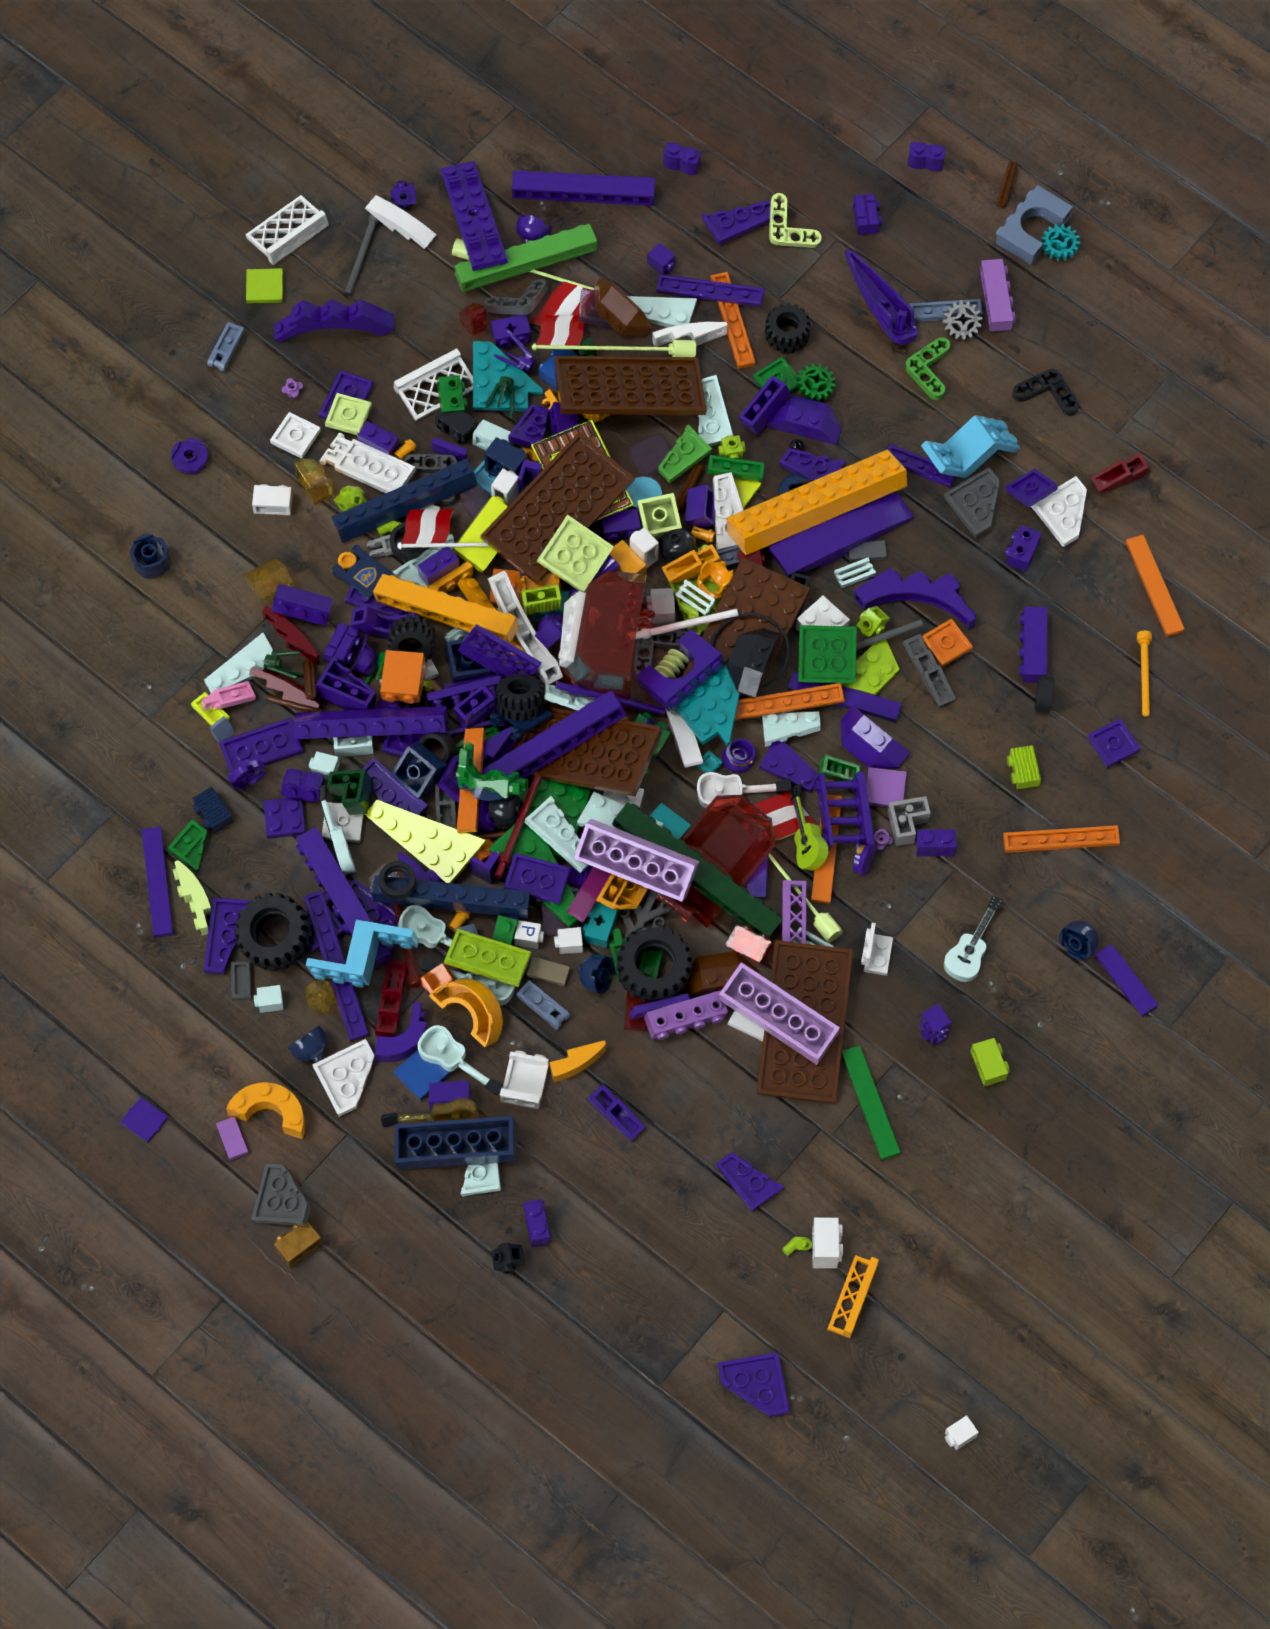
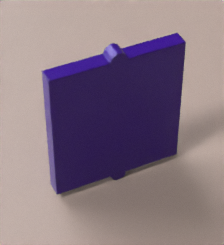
M141 1097L132 1108H129V1112L120 1123L148 1143L156 1132H160V1127L168 1119V1116Z

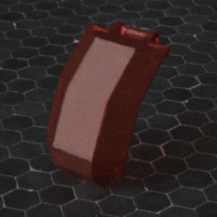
M716 795L681 838L689 849L699 852L706 862L715 864L718 867V871L729 875L738 886L745 884L776 846L772 819L743 795ZM692 885L687 897L682 902L661 893L656 896L659 901H664L677 912L684 922H687L693 916L706 928L723 910Z

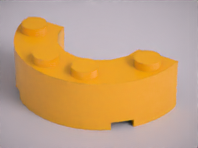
M460 978L443 984L431 992L429 997L442 1009L455 1003H460L469 1010L473 1018L471 1035L484 1047L498 1041L503 1024L502 1012L496 997L484 984L473 979Z
M268 1082L249 1085L237 1092L226 1107L229 1117L235 1116L236 1119L245 1122L259 1110H274L283 1118L282 1127L284 1134L300 1139L304 1138L305 1119L302 1107L295 1095L281 1085Z

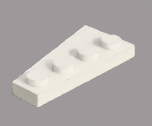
M732 472L713 477L717 550L737 545L728 535L726 520L727 517L743 511Z
M578 591L564 603L559 666L565 668L574 662L586 593Z

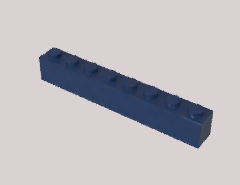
M464 459L343 511L331 518L342 543L384 524L408 515L410 510H420L476 486L478 483L468 459Z
M375 875L372 890L374 902L408 906L419 905L426 908L528 918L530 892L416 880V889L413 894L405 900L396 901L387 898L382 893L379 876ZM387 877L386 884L389 889L399 891L408 886L409 879Z

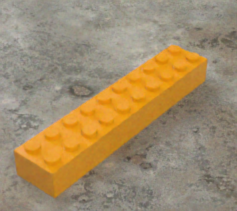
M887 449L727 517L728 535L743 553L748 555L907 487L906 469Z

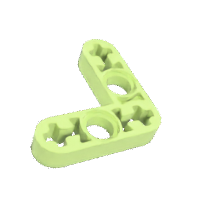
M781 193L773 195L770 202L769 239L771 243L782 246L817 247L822 238L820 232L814 229L788 228L787 198ZM777 199H780V202H782L780 210H777ZM780 215L783 218V222L776 223L773 217ZM777 228H780V239H776V236H774L776 234ZM791 234H798L800 236V240L793 241L791 239ZM811 235L816 239L815 242H812V239H810Z

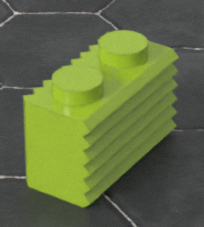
M558 584L521 591L522 604L526 616L528 614H538L539 612H549L550 610L557 611V609L561 610L562 608Z
M1033 745L1012 748L1009 756H1007V763L1009 767H1012L1011 780L1013 784H1016L1017 790L1040 786L1041 777Z

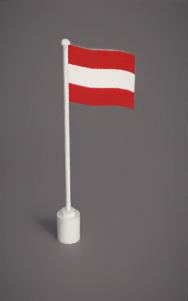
M425 509L409 511L406 518L405 535L397 547L401 550L402 548L474 547L489 545L487 543H446L450 532V518L454 509Z

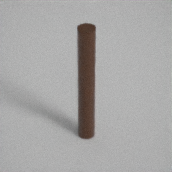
M271 694L267 698L268 702L306 712L323 711V708L320 707L315 708L284 700L282 697Z

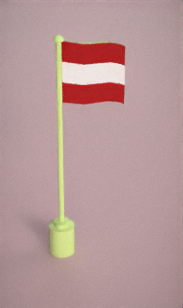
M457 238L453 245L452 255L469 260L463 240ZM529 271L563 282L552 293L540 313L530 323L541 326L545 315L588 316L595 306L594 288L541 271Z
M545 315L541 322L538 341L532 345V349L535 351L536 349L668 351L672 357L696 356L695 340H672L668 347L579 346L583 338L584 323L588 316Z
M791 793L777 795L756 804L741 807L772 818L769 821L747 815L748 818L759 823L769 824L771 829L769 831V842L791 836L799 829L793 801H791ZM731 806L729 808L730 813L732 812L734 806ZM802 807L806 823L816 824ZM745 821L743 827L749 833V822ZM768 851L769 859L782 873L786 880L792 881L791 878L786 874V872L782 869V867L778 864V862L773 858V856ZM792 886L798 894L802 893L797 886ZM806 898L807 906L816 915L813 925L828 943L833 942L842 934L843 930L829 913L822 912L819 914Z

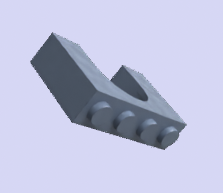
M1037 185L1034 190L1028 192L1026 200L1018 204L1016 212L1009 215L1006 224L1003 227H999L996 232V244L1032 265L1041 254L1043 243L1027 234L1022 229L1021 223L1030 217H1041L1061 227L1071 217L1073 206Z

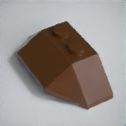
M600 278L594 287L595 311L619 334L646 338L653 326L648 322L643 311L615 284Z
M736 951L698 956L692 963L690 978L682 993H687L689 998L693 999L721 991L741 962L757 973L758 969Z

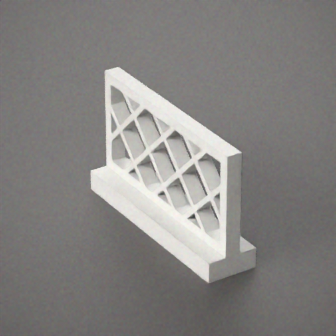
M300 195L245 235L251 243L268 257L269 262L275 265L329 226L326 214L322 210H317ZM301 202L304 204V209H295V206ZM284 214H291L290 219H281ZM294 214H303V218L294 219ZM306 214H315L311 218H306ZM302 223L297 228H292L293 224ZM270 224H277L276 229L267 228ZM280 224H289V228H280ZM279 233H288L283 238H278ZM263 234L262 239H255L253 236ZM266 234H275V238H266ZM265 243H274L267 249L264 247Z
M458 349L394 381V390L400 395L415 421L440 409V403L437 405L429 403L431 395L439 397L438 393L432 392L434 384H437V380H435L436 375L439 373L446 374L447 376L460 375L461 381L462 379L469 380L473 385V376L461 359ZM459 363L462 373L451 372L452 367ZM424 381L432 383L430 391L420 389L421 383ZM473 386L465 388V392H462L463 396L473 392ZM413 390L416 391L414 399L407 398L403 392ZM418 392L428 394L427 402L416 400ZM415 404L425 406L424 412L417 415L414 410Z

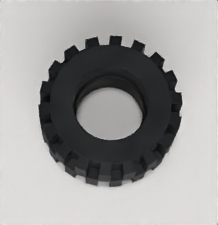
M787 303L786 306L784 304H779V307L775 306L773 311H769L765 320V339L768 341V345L770 347L773 346L775 351L779 349L780 353H784V351L792 353L793 350L797 352L799 347L804 348L810 336L811 322L808 313H804L805 310L803 308L799 309L796 304L791 306V303ZM783 325H791L795 327L796 330L792 332H785L779 329V327Z
M407 615V618L402 616L399 618V621L396 620L391 625L387 648L392 651L424 653L427 663L428 659L432 658L435 650V628H432L430 622H426L427 619H420L417 615L415 617ZM415 638L419 640L420 643L409 644L405 642L403 639Z
M512 674V676H506L505 679H501L496 685L498 712L505 716V718H511L515 721H524L525 719L529 720L532 717H537L544 708V687L541 680L529 674Z

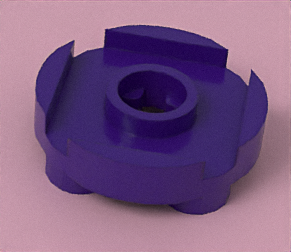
M188 438L187 441H179L171 451L173 466L185 474L197 475L208 462L207 449L204 443L198 439ZM193 453V458L187 459L186 455Z
M246 759L240 763L238 769L229 773L227 778L235 790L245 789L244 785L250 783L252 786L265 775L264 769L266 767L260 760L251 761Z

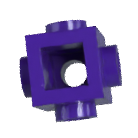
M398 181L393 185V190H390L391 201H395V206L406 208L409 207V204H417L414 183Z

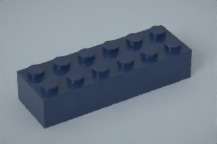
M513 1116L395 1124V1164L399 1170L517 1161V1122Z

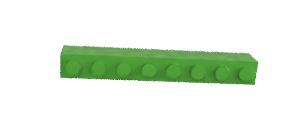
M590 224L579 225L574 229L563 230L557 234L547 235L535 241L531 240L519 246H511L505 250L508 261L506 264L472 271L470 261L460 262L455 265V276L461 291L465 292L597 251V239Z

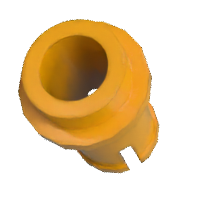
M405 440L404 444L393 455L395 458L403 461L411 452H415L417 446L412 440Z
M694 526L692 535L709 544L714 542L716 532H713V529L706 530Z
M456 911L457 914L448 925L449 929L455 932L456 928L462 927L466 919L469 920L470 912Z

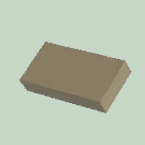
M532 957L527 977L564 987L570 967Z

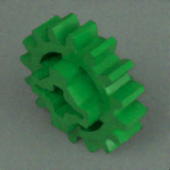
M812 363L810 368L805 365L804 370L800 369L796 378V388H800L798 393H804V398L810 397V400L815 398L818 402H820L821 398L827 400L828 395H832L836 386L834 384L836 379L832 377L833 372H827L828 367L826 366L823 369L821 364L815 367L814 363Z

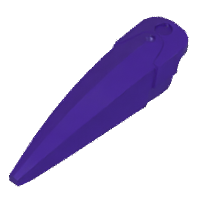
M850 249L845 250L844 254L854 280L868 307L880 323L881 328L897 344L903 345L915 341L918 330L915 326L912 307L855 252Z

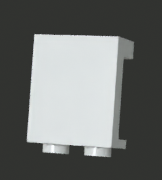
M523 1051L510 1052L504 1085L500 1092V1102L539 1109L548 1073L549 1059L539 1054L534 1056L527 1055Z

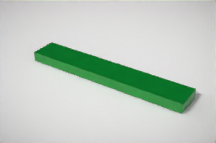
M860 1045L841 1051L843 1061L881 1161L900 1155V1150Z

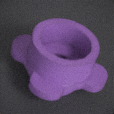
M289 378L286 380L285 387H282V393L295 398L300 394L303 384Z
M879 829L873 834L874 843L878 850H883L886 845L893 842V838L889 837L885 829Z

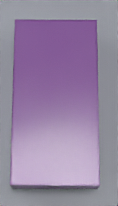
M235 1116L216 1123L229 1160L249 1154Z

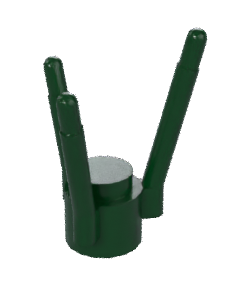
M502 376L499 383H496L495 389L485 407H489L497 392L500 393L497 407L501 406L504 395L510 394L509 418L512 419L515 392L513 387L514 380L510 377Z
M272 651L271 655L266 654L264 669L293 679H298V676L304 678L303 673L281 667L282 659L278 657L299 655L300 651Z

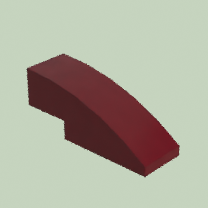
M1140 452L1126 461L1122 459L1091 476V479L1099 493L1135 481L1149 474L1151 470Z

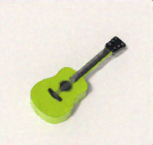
M796 784L791 788L790 793L799 829L794 836L797 845V864L801 869L814 871L826 861L828 846L821 836L819 825L806 823L800 801L801 784Z

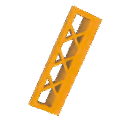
M855 1255L827 1330L851 1338L879 1259L871 1257L870 1260ZM857 1262L868 1266L865 1273L858 1275L855 1269ZM857 1280L860 1285L859 1291L851 1294L848 1285ZM850 1298L853 1307L851 1310L844 1312L841 1305L842 1301ZM844 1317L846 1321L844 1330L833 1326L836 1319Z

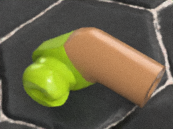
M425 680L424 682L426 692L443 690L435 680Z

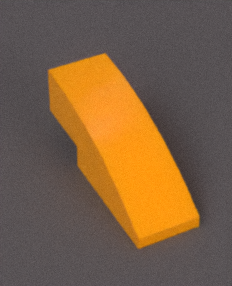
M711 544L698 552L692 550L661 568L669 582L675 583L699 576L704 562H721V559Z
M605 1040L567 1050V1058L550 1062V1071L554 1083L566 1080L592 1065L606 1051Z

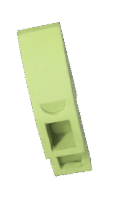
M175 861L176 868L173 869L175 880L180 881V886H177L179 896L184 897L185 903L189 902L192 913L196 912L197 918L194 919L196 930L200 929L202 936L207 935L209 930L205 916L211 915V907L206 893L194 874L180 861Z

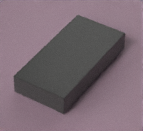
M885 540L865 542L850 550L849 562L860 561L865 558H869V560H885L887 558Z
M250 961L231 962L232 1001L252 1000Z

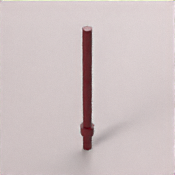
M540 775L534 776L504 853H501L499 857V865L495 872L497 878H502L506 866L510 864L512 851L542 777Z

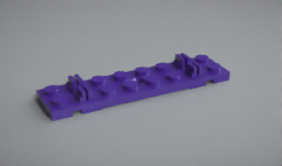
M475 161L440 168L472 271L508 263Z

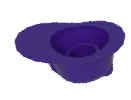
M366 633L351 671L370 675L377 664V655L366 644L368 635Z

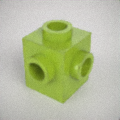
M729 435L721 438V446H718L719 455L721 457L743 460V453L746 452L744 441L741 442L740 436Z
M346 486L340 490V494L334 499V502L343 512L367 502L364 497V492L359 487Z
M871 607L860 615V621L857 623V626L861 629L862 634L867 637H873L884 632V626L890 617L879 607Z

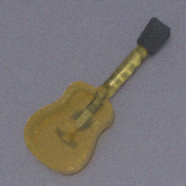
M459 1098L448 1103H436L432 1106L431 1112L384 1114L381 1116L382 1127L385 1128L402 1121L427 1120V1122L474 1119L479 1118V1110L474 1101L467 1098Z

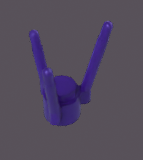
M506 329V332L526 355L521 354L518 358L505 351L506 355L517 362L497 354L493 356L520 370L529 372L536 361L532 358L534 354L529 352L509 329Z

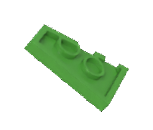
M688 424L685 432L678 438L673 449L669 451L659 465L658 472L671 483L712 453V448Z

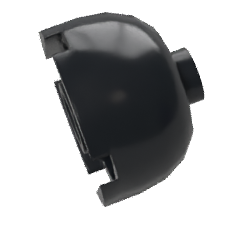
M683 528L667 532L660 544L663 558L667 563L680 558L692 550L696 552L699 549L696 538L690 531Z
M519 795L489 801V816L494 818L495 823L493 825L498 829L511 828L516 823L523 806V801Z

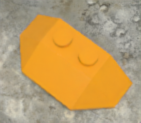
M611 874L596 900L613 910L637 909L648 888Z

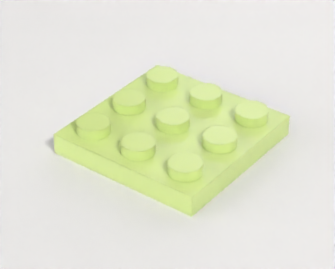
M567 515L536 562L577 590L584 592L614 546Z

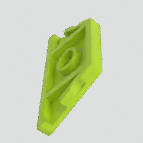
M887 640L873 644L856 661L855 683H841V686L876 696L900 670Z

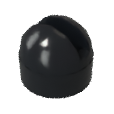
M795 439L791 441L789 448L804 451V444L801 440Z

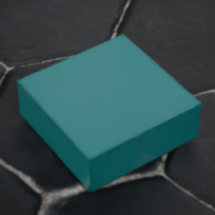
M708 751L702 756L703 763L696 766L704 773H715L723 765V762L711 751Z

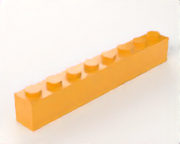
M382 574L373 590L376 602L410 613L416 612L422 617L468 632L477 624L508 643H511L519 628L517 618L510 613L505 614L495 608L481 606L477 602L471 603L461 597L450 596L443 591L438 592L427 586H419L412 581L398 579L394 575Z

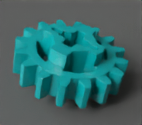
M1055 224L1054 229L1049 226L1048 230L1043 232V237L1041 238L1043 243L1042 249H1045L1044 254H1051L1050 259L1057 257V261L1060 258L1066 261L1067 256L1072 259L1073 254L1078 252L1080 236L1076 235V230H1070L1071 226L1064 228V224L1061 227Z

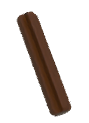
M1009 161L997 199L998 207H1006L1018 166L1017 162Z
M698 463L692 468L676 499L679 512L683 511L686 505L688 489L696 486L704 470V467Z
M307 659L303 663L305 697L307 700L314 701V698L317 697L314 662Z

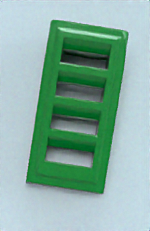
M824 755L820 760L818 774L824 773V778L851 781L855 774L860 771V765ZM834 766H837L836 772H833ZM842 767L845 768L844 775L841 774ZM849 769H853L851 777L848 776Z

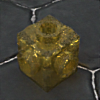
M316 980L304 988L309 1010L326 1012L330 1009L329 1007L336 1003L331 981Z

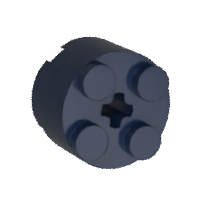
M146 534L138 537L133 542L130 556L134 569L143 578L160 576L169 569L170 557L167 545L162 538Z

